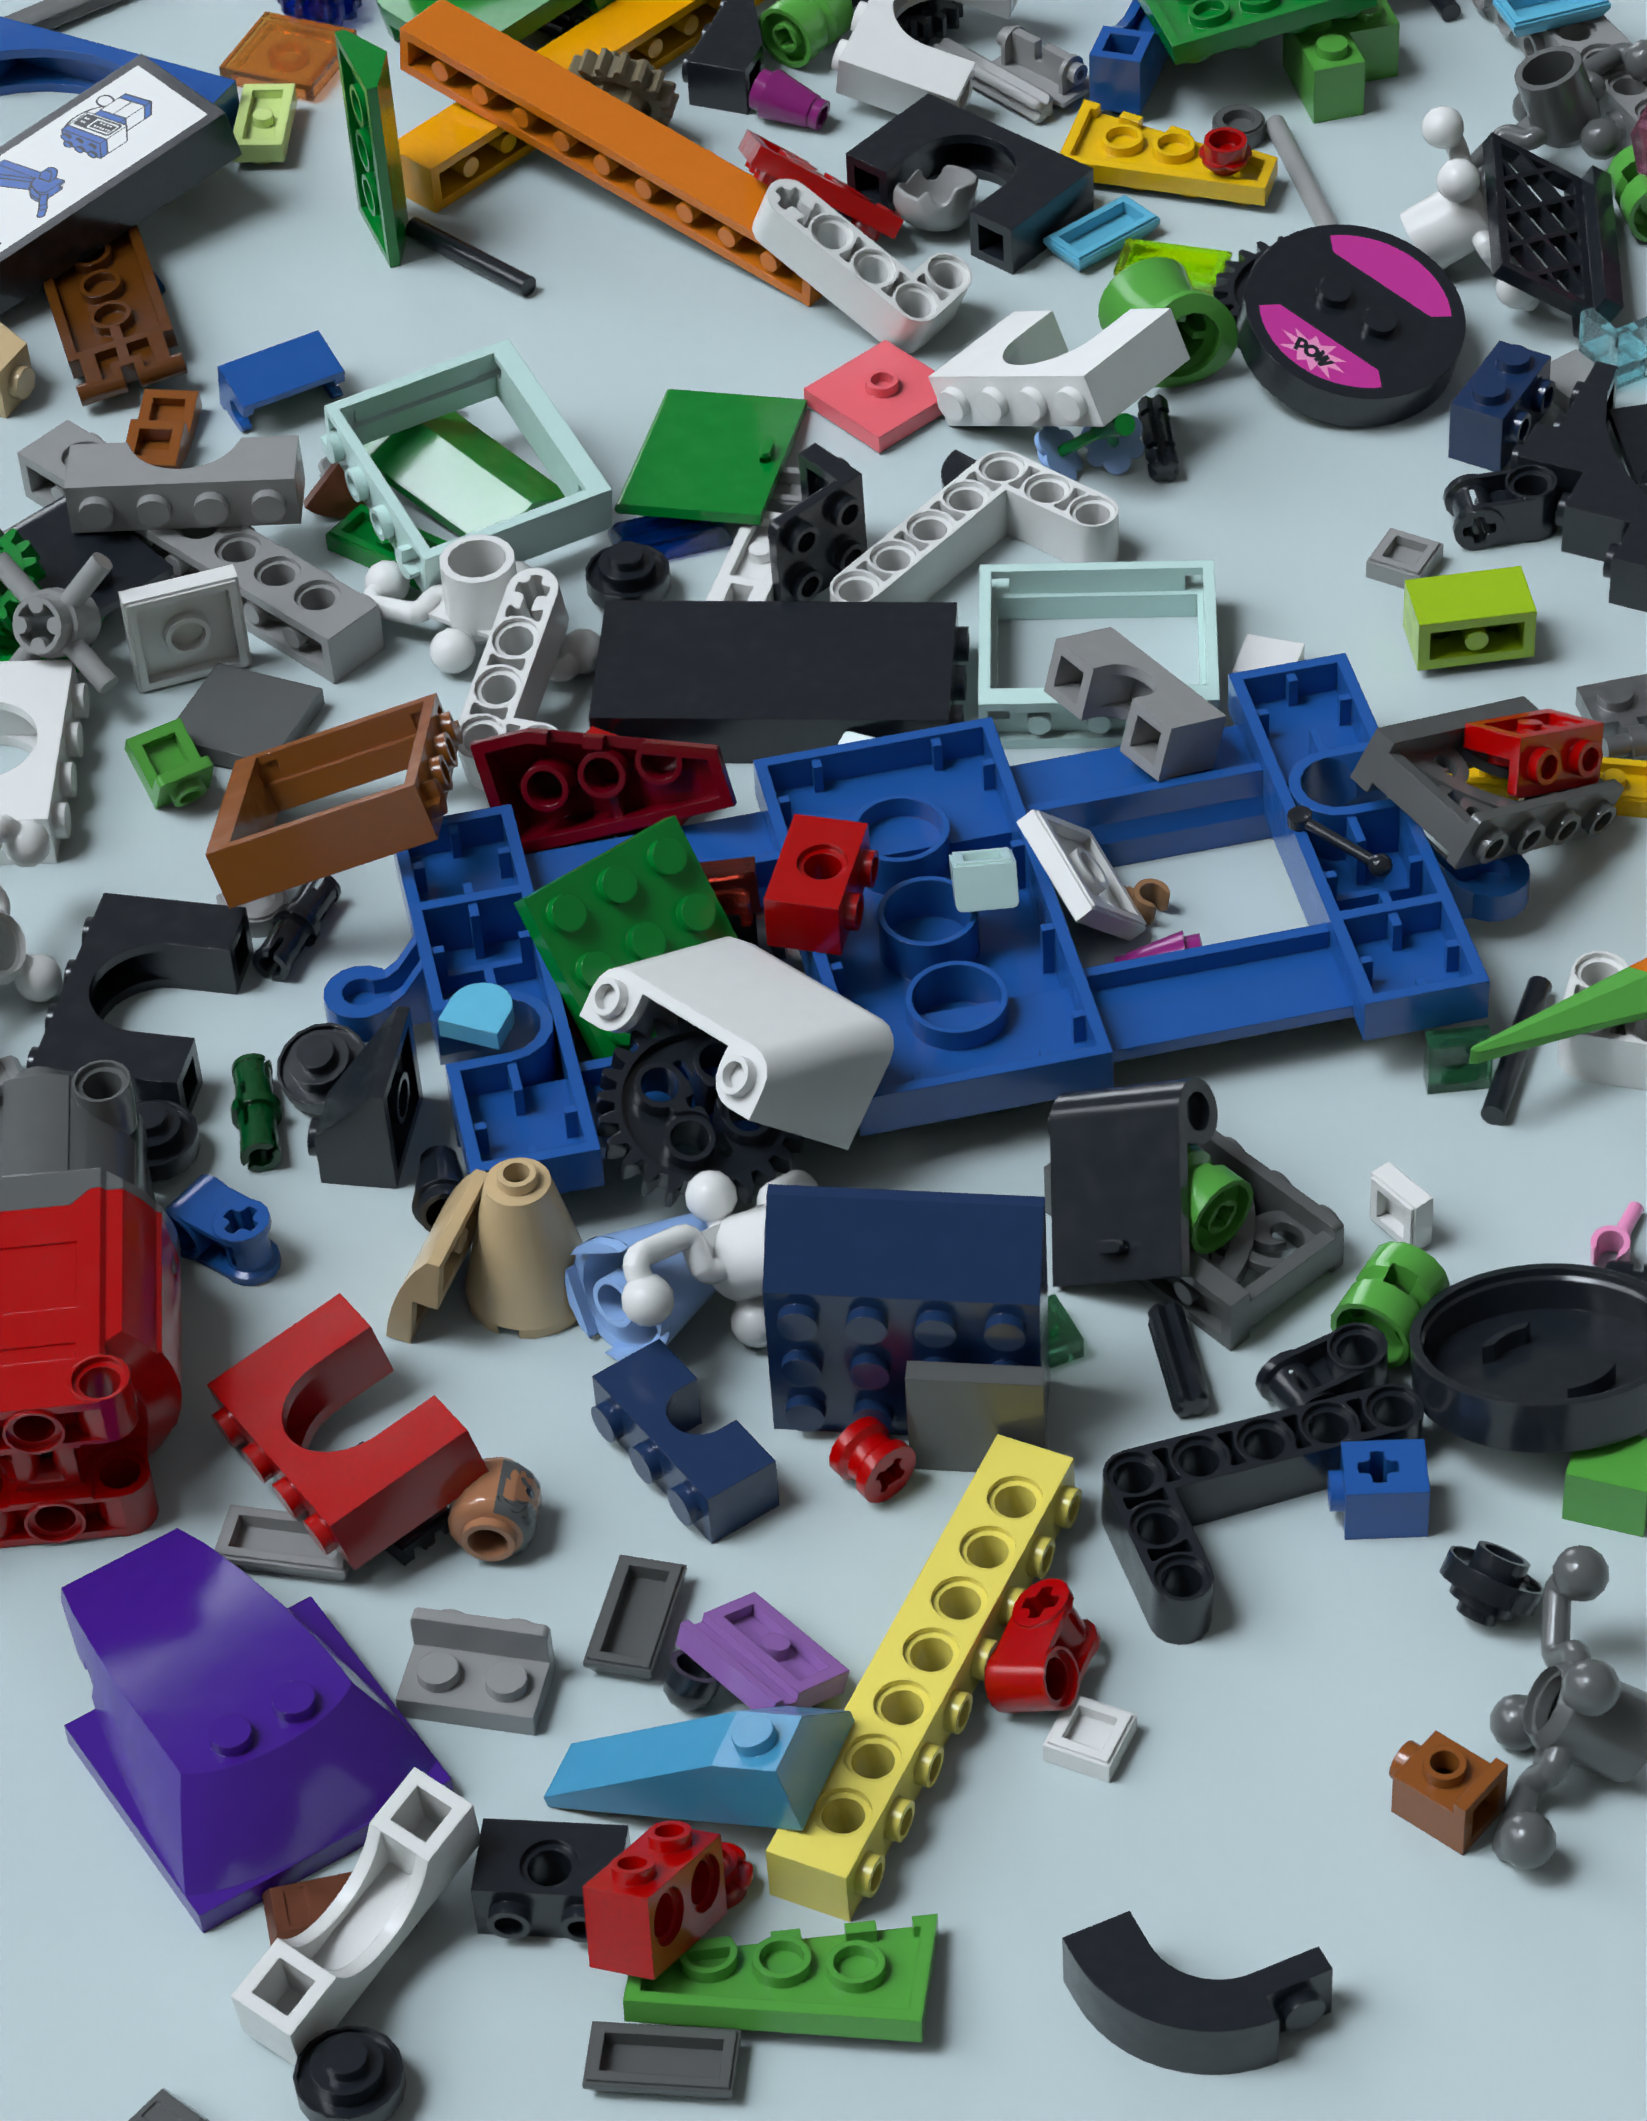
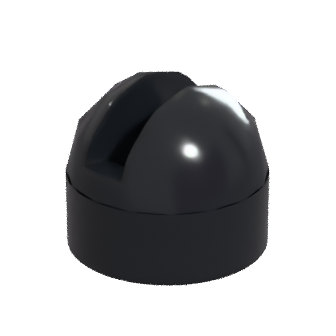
M681 1649L674 1651L670 1655L663 1675V1691L670 1703L683 1711L694 1710L710 1704L716 1696L721 1683Z

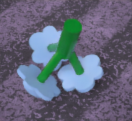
M1128 413L1119 414L1104 427H1084L1081 435L1074 437L1066 429L1060 430L1058 426H1044L1043 430L1037 432L1034 437L1040 463L1075 481L1077 480V472L1083 469V462L1077 454V450L1084 446L1089 449L1087 452L1088 463L1093 467L1104 465L1105 469L1113 475L1126 473L1131 466V459L1140 458L1145 451V446L1139 439L1143 431L1141 421L1136 416Z

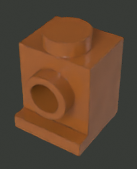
M1436 1730L1422 1745L1413 1740L1407 1741L1399 1749L1389 1769V1776L1393 1779L1391 1812L1461 1855L1465 1854L1505 1809L1508 1764L1498 1758L1489 1763Z

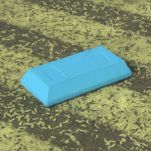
M1609 0L1492 1L1498 14L1516 38L1600 18L1611 8Z
M1123 195L1043 238V243L1055 256L1081 272L1151 234L1160 224V218L1128 196Z

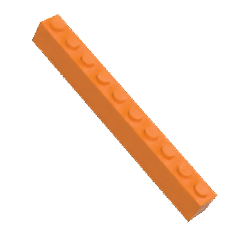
M446 0L436 1L400 27V69L808 307L823 297L820 292L755 239L752 231L753 221L769 186L754 178L753 175Z

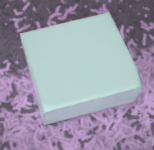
M1003 847L952 852V855H949L954 900L959 912L1007 909L1018 906L1017 866L1011 849Z

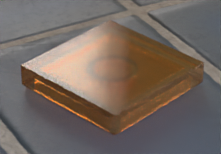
M265 11L219 66L220 76L236 80L237 86L243 87L244 84L295 83L297 98L313 101L339 69L334 32L344 29L357 35L355 29Z

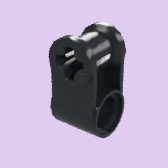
M1533 464L1482 474H1465L1451 481L1444 490L1443 500L1446 510L1455 517L1452 527L1455 540L1463 548L1482 550L1491 546L1511 543L1538 542L1552 536L1557 529L1555 524L1557 477L1552 470L1545 466ZM1469 490H1474L1476 498L1474 501V505ZM1474 519L1479 531L1478 534H1475L1472 529Z
M1352 1322L1341 1325L1327 1335L1272 1357L1261 1368L1256 1377L1255 1385L1257 1391L1264 1399L1274 1401L1280 1410L1382 1384H1389L1388 1342L1384 1333L1370 1324Z

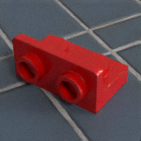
M1542 709L1465 723L1463 747L1488 754V762L1491 764L1509 766L1507 793L1509 796L1516 798H1525L1596 784L1599 781L1600 766L1603 759L1604 723L1552 709Z

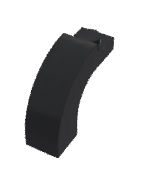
M1130 1911L1062 1937L1063 1981L1087 2020L1098 2032L1123 2051L1161 2068L1199 2075H1226L1261 2069L1278 2063L1279 2033L1287 2030L1299 2031L1306 2029L1316 2023L1322 2016L1331 2013L1333 1968L1319 1946L1251 1974L1221 1980L1195 1977L1167 1964L1153 1950Z

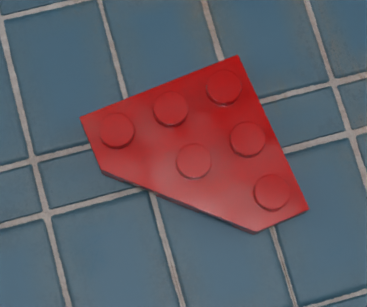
M747 129L738 149L747 159L745 166L749 168V172L754 174V178L768 186L778 179L788 178L796 180L809 188L833 209L835 208L852 217L851 223L870 239L877 241L881 233L895 239L904 222V219L898 213L882 204L877 203L875 205L870 202L868 197L861 194L860 191L826 172L823 175L805 159Z

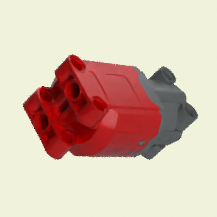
M114 1060L90 1062L81 1067L74 1074L73 1078L50 1067L35 1066L22 1070L16 1074L14 1079L4 1081L3 1085H0V1548L131 1536L142 1533L150 1528L156 1521L159 1513L148 1457L169 1436L172 1428L178 1422L181 1411V1248L172 1220L155 1199L151 1174L147 1165V1133L145 1123L141 1115L138 1114L129 1070L122 1063Z

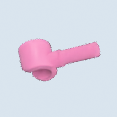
M1630 1202L1617 1226H1603L1593 1233L1590 1241L1591 1264L1596 1265L1599 1256L1609 1251L1618 1253L1617 1261L1631 1262V1233L1644 1211L1640 1203Z

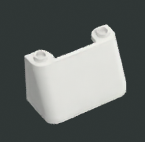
M729 936L607 970L599 976L593 985L579 1015L599 1029L616 1034L623 1032L631 1034L632 1031L637 1030L649 1039L652 1038L653 1019H661L672 1030L677 1027L678 1016L691 1023L692 1026L698 1027L728 1045L717 1070L716 1091L719 1099L729 1109L749 1121L846 1150L849 1149L890 1063L894 1050L892 1031L883 1019L758 946Z

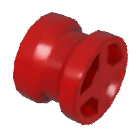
M866 1416L850 1424L838 1436L829 1455V1464L833 1471L842 1479L855 1480L856 1490L870 1503H880L893 1497L908 1482L916 1465V1453L903 1440H891L888 1428L876 1417Z

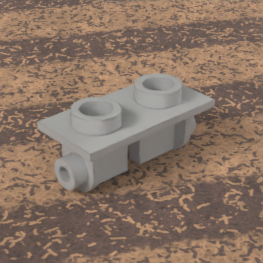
M1019 25L1005 26L999 31L997 43L1001 46V56L992 62L1051 94L1054 98V104L1065 108L1090 91L1089 76L1087 75L1088 68L1084 65L1083 59L1080 56L1070 54L1051 43L1042 47L1041 38L1025 31Z

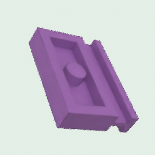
M756 1592L705 1612L702 1621L697 1624H693L690 1620L681 1622L675 1644L750 1709L778 1706L810 1708L844 1693L850 1671Z

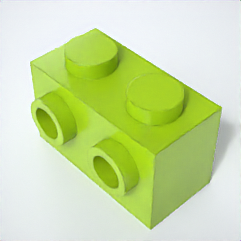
M1521 566L1404 580L1403 627L1417 671L1534 657L1537 610Z

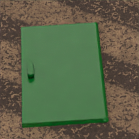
M668 389L615 504V512L628 515L761 525L806 414L807 400Z

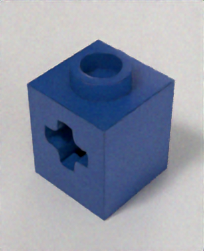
M1401 1439L1341 1442L1340 1470L1327 1471L1329 1512H1342L1344 1539L1428 1537L1430 1485L1425 1440Z

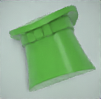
M1152 257L1140 260L1120 271L1105 288L1098 308V318L1103 330L1130 309L1171 308L1190 359L1155 387L1172 388L1200 381L1217 372L1232 357L1238 342V329L1234 317L1228 308L1217 298L1204 291L1194 290L1187 271L1176 260L1167 257Z

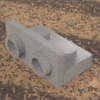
M415 1608L410 1620L414 1645L395 1699L396 1706L405 1718L535 1736L556 1671L550 1628L547 1625L532 1623L520 1618L500 1619L465 1614L454 1609Z

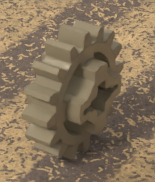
M602 48L600 55L585 49L583 56L576 54L573 56L568 69L570 72L591 82L593 85L631 105L665 126L669 125L679 99V94L674 92L676 88L675 82L663 80L666 72L655 70L646 59H630L628 52L623 51L619 55L616 51H609L607 48Z

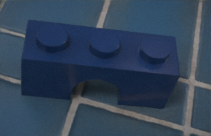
M660 1338L592 1376L596 1405L591 1408V1415L599 1433L609 1443L617 1441L629 1454L631 1463L639 1477L647 1484L655 1482L667 1495L670 1506L677 1518L686 1526L694 1524L711 1544L780 1505L775 1459L737 1420L708 1434L686 1433L702 1424L698 1378Z

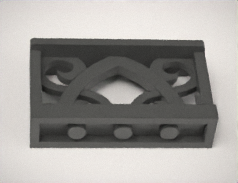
M1525 696L1379 727L1376 729L1350 776L1366 792L1381 790L1450 853L1446 861L1455 870L1481 863L1487 864L1493 860L1516 854L1523 855L1535 849L1551 845H1561L1567 841L1587 836H1596L1602 833L1615 818L1617 809L1614 806L1624 790V786L1616 779L1604 781L1599 777V781L1596 784L1519 798V801L1467 784L1466 781L1469 777L1470 768H1477L1490 775L1508 779L1509 766L1491 764L1488 762V754L1464 748L1465 723L1539 710Z
M1215 1130L1213 1137L1207 1143L1197 1146L1211 1155L1213 1165H1225L1251 1184L1253 1200L1245 1222L1236 1235L1223 1247L1209 1253V1261L1189 1246L1190 1277L1137 1282L1165 1303L1177 1302L1183 1307L1185 1316L1189 1321L1229 1351H1232L1250 1338L1251 1327L1325 1272L1333 1273L1343 1265L1344 1224L1332 1209L1313 1201L1295 1188L1282 1173L1270 1170L1245 1152L1235 1139L1225 1137ZM1051 1162L1044 1166L1045 1211L1050 1216ZM1275 1232L1298 1248L1286 1258H1271L1254 1252V1248L1264 1253H1278L1286 1250L1287 1241L1273 1238L1271 1235ZM1123 1242L1124 1246L1130 1247L1128 1242ZM1248 1268L1263 1274L1245 1288L1240 1285Z

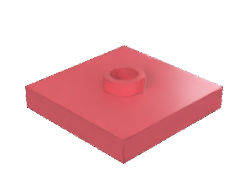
M887 340L875 345L804 388V399L807 400L808 407L878 453H881L943 415L938 407L937 397L928 378L935 371Z

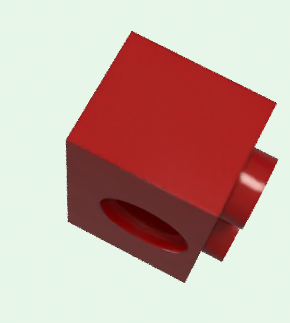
M794 814L763 899L768 946L842 955L849 932L858 931L862 923L864 888H873L878 874L879 853L877 850H870L868 823Z

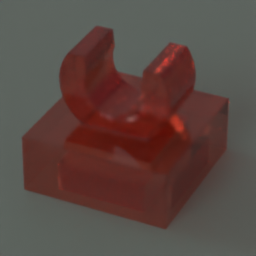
M755 856L699 862L726 916L739 914L742 927L750 926L754 919L753 912L763 911Z

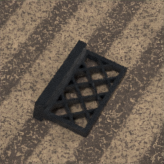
M1491 132L1482 143L1492 276L1571 315L1573 336L1592 345L1624 308L1611 174L1592 165L1586 174L1580 178ZM1509 164H1511L1518 173H1516ZM1528 185L1532 188V190L1539 196V198H1540L1542 201H1540V200L1536 197V195L1530 190V188L1528 187ZM1554 187L1564 191V196L1562 197ZM1506 190H1508V191L1511 193V195L1517 200V202H1518L1521 206H1519V205L1513 200V198L1507 193ZM1551 213H1553V214L1557 217V219L1563 224V227L1560 225V223L1554 218V216H1553ZM1530 218H1532L1536 222V224L1542 229V231L1545 233L1544 235L1531 221ZM1508 223L1512 224V226L1524 238L1523 240L1518 236V234L1512 229V227ZM1554 246H1556L1560 250V252L1566 257V260L1562 257V255L1556 250ZM1533 251L1536 252V254L1542 259V261L1548 266V268H1546L1542 264V262L1536 257ZM1513 256L1522 268L1511 263L1510 257ZM1557 280H1560V282L1566 287L1567 290H1565Z

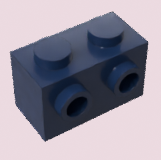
M1499 340L1450 403L1448 457L1490 471H1502L1510 461L1515 445L1518 442L1524 443L1536 422L1541 420L1552 404L1556 386L1555 382L1550 380L1551 356L1527 349L1521 345Z

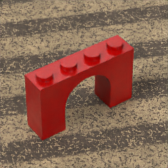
M339 1293L206 1385L220 1408L211 1414V1417L227 1442L233 1448L242 1442L246 1445V1447L241 1449L244 1458L263 1483H266L273 1477L277 1482L272 1484V1488L289 1514L294 1519L303 1513L308 1516L303 1521V1524L321 1551L328 1555L336 1549L355 1571L459 1498L468 1486L483 1474L489 1472L468 1430L435 1395L362 1444L332 1452L308 1450L313 1436L326 1419L394 1371L372 1327Z

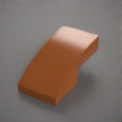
M144 389L138 419L130 420L126 442L138 458L157 467L181 469L191 448L202 409L199 391Z

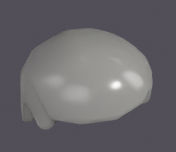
M946 165L936 179L927 180L923 177L922 171L917 169L906 183H897L893 193V204L897 213L905 222L918 229L933 232L950 231L960 227L969 218V211L973 209L976 200L979 177L969 169L955 165Z

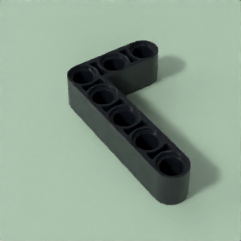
M1394 1383L1382 1384L1122 1450L1113 1454L1105 1462L1102 1473V1524L1146 1621L1155 1636L1166 1643L1183 1645L1191 1644L1201 1639L1209 1631L1212 1621L1214 1575L1207 1556L1193 1529L1194 1526L1326 1490L1327 1471L1340 1470L1341 1442L1421 1439L1425 1408L1416 1391L1404 1385Z

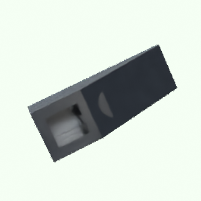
M721 0L719 11L711 23L705 24L701 39L692 52L689 51L685 55L682 65L683 82L688 83L690 105L749 114L752 109L748 104L751 88L759 73L765 69L763 40L754 0Z

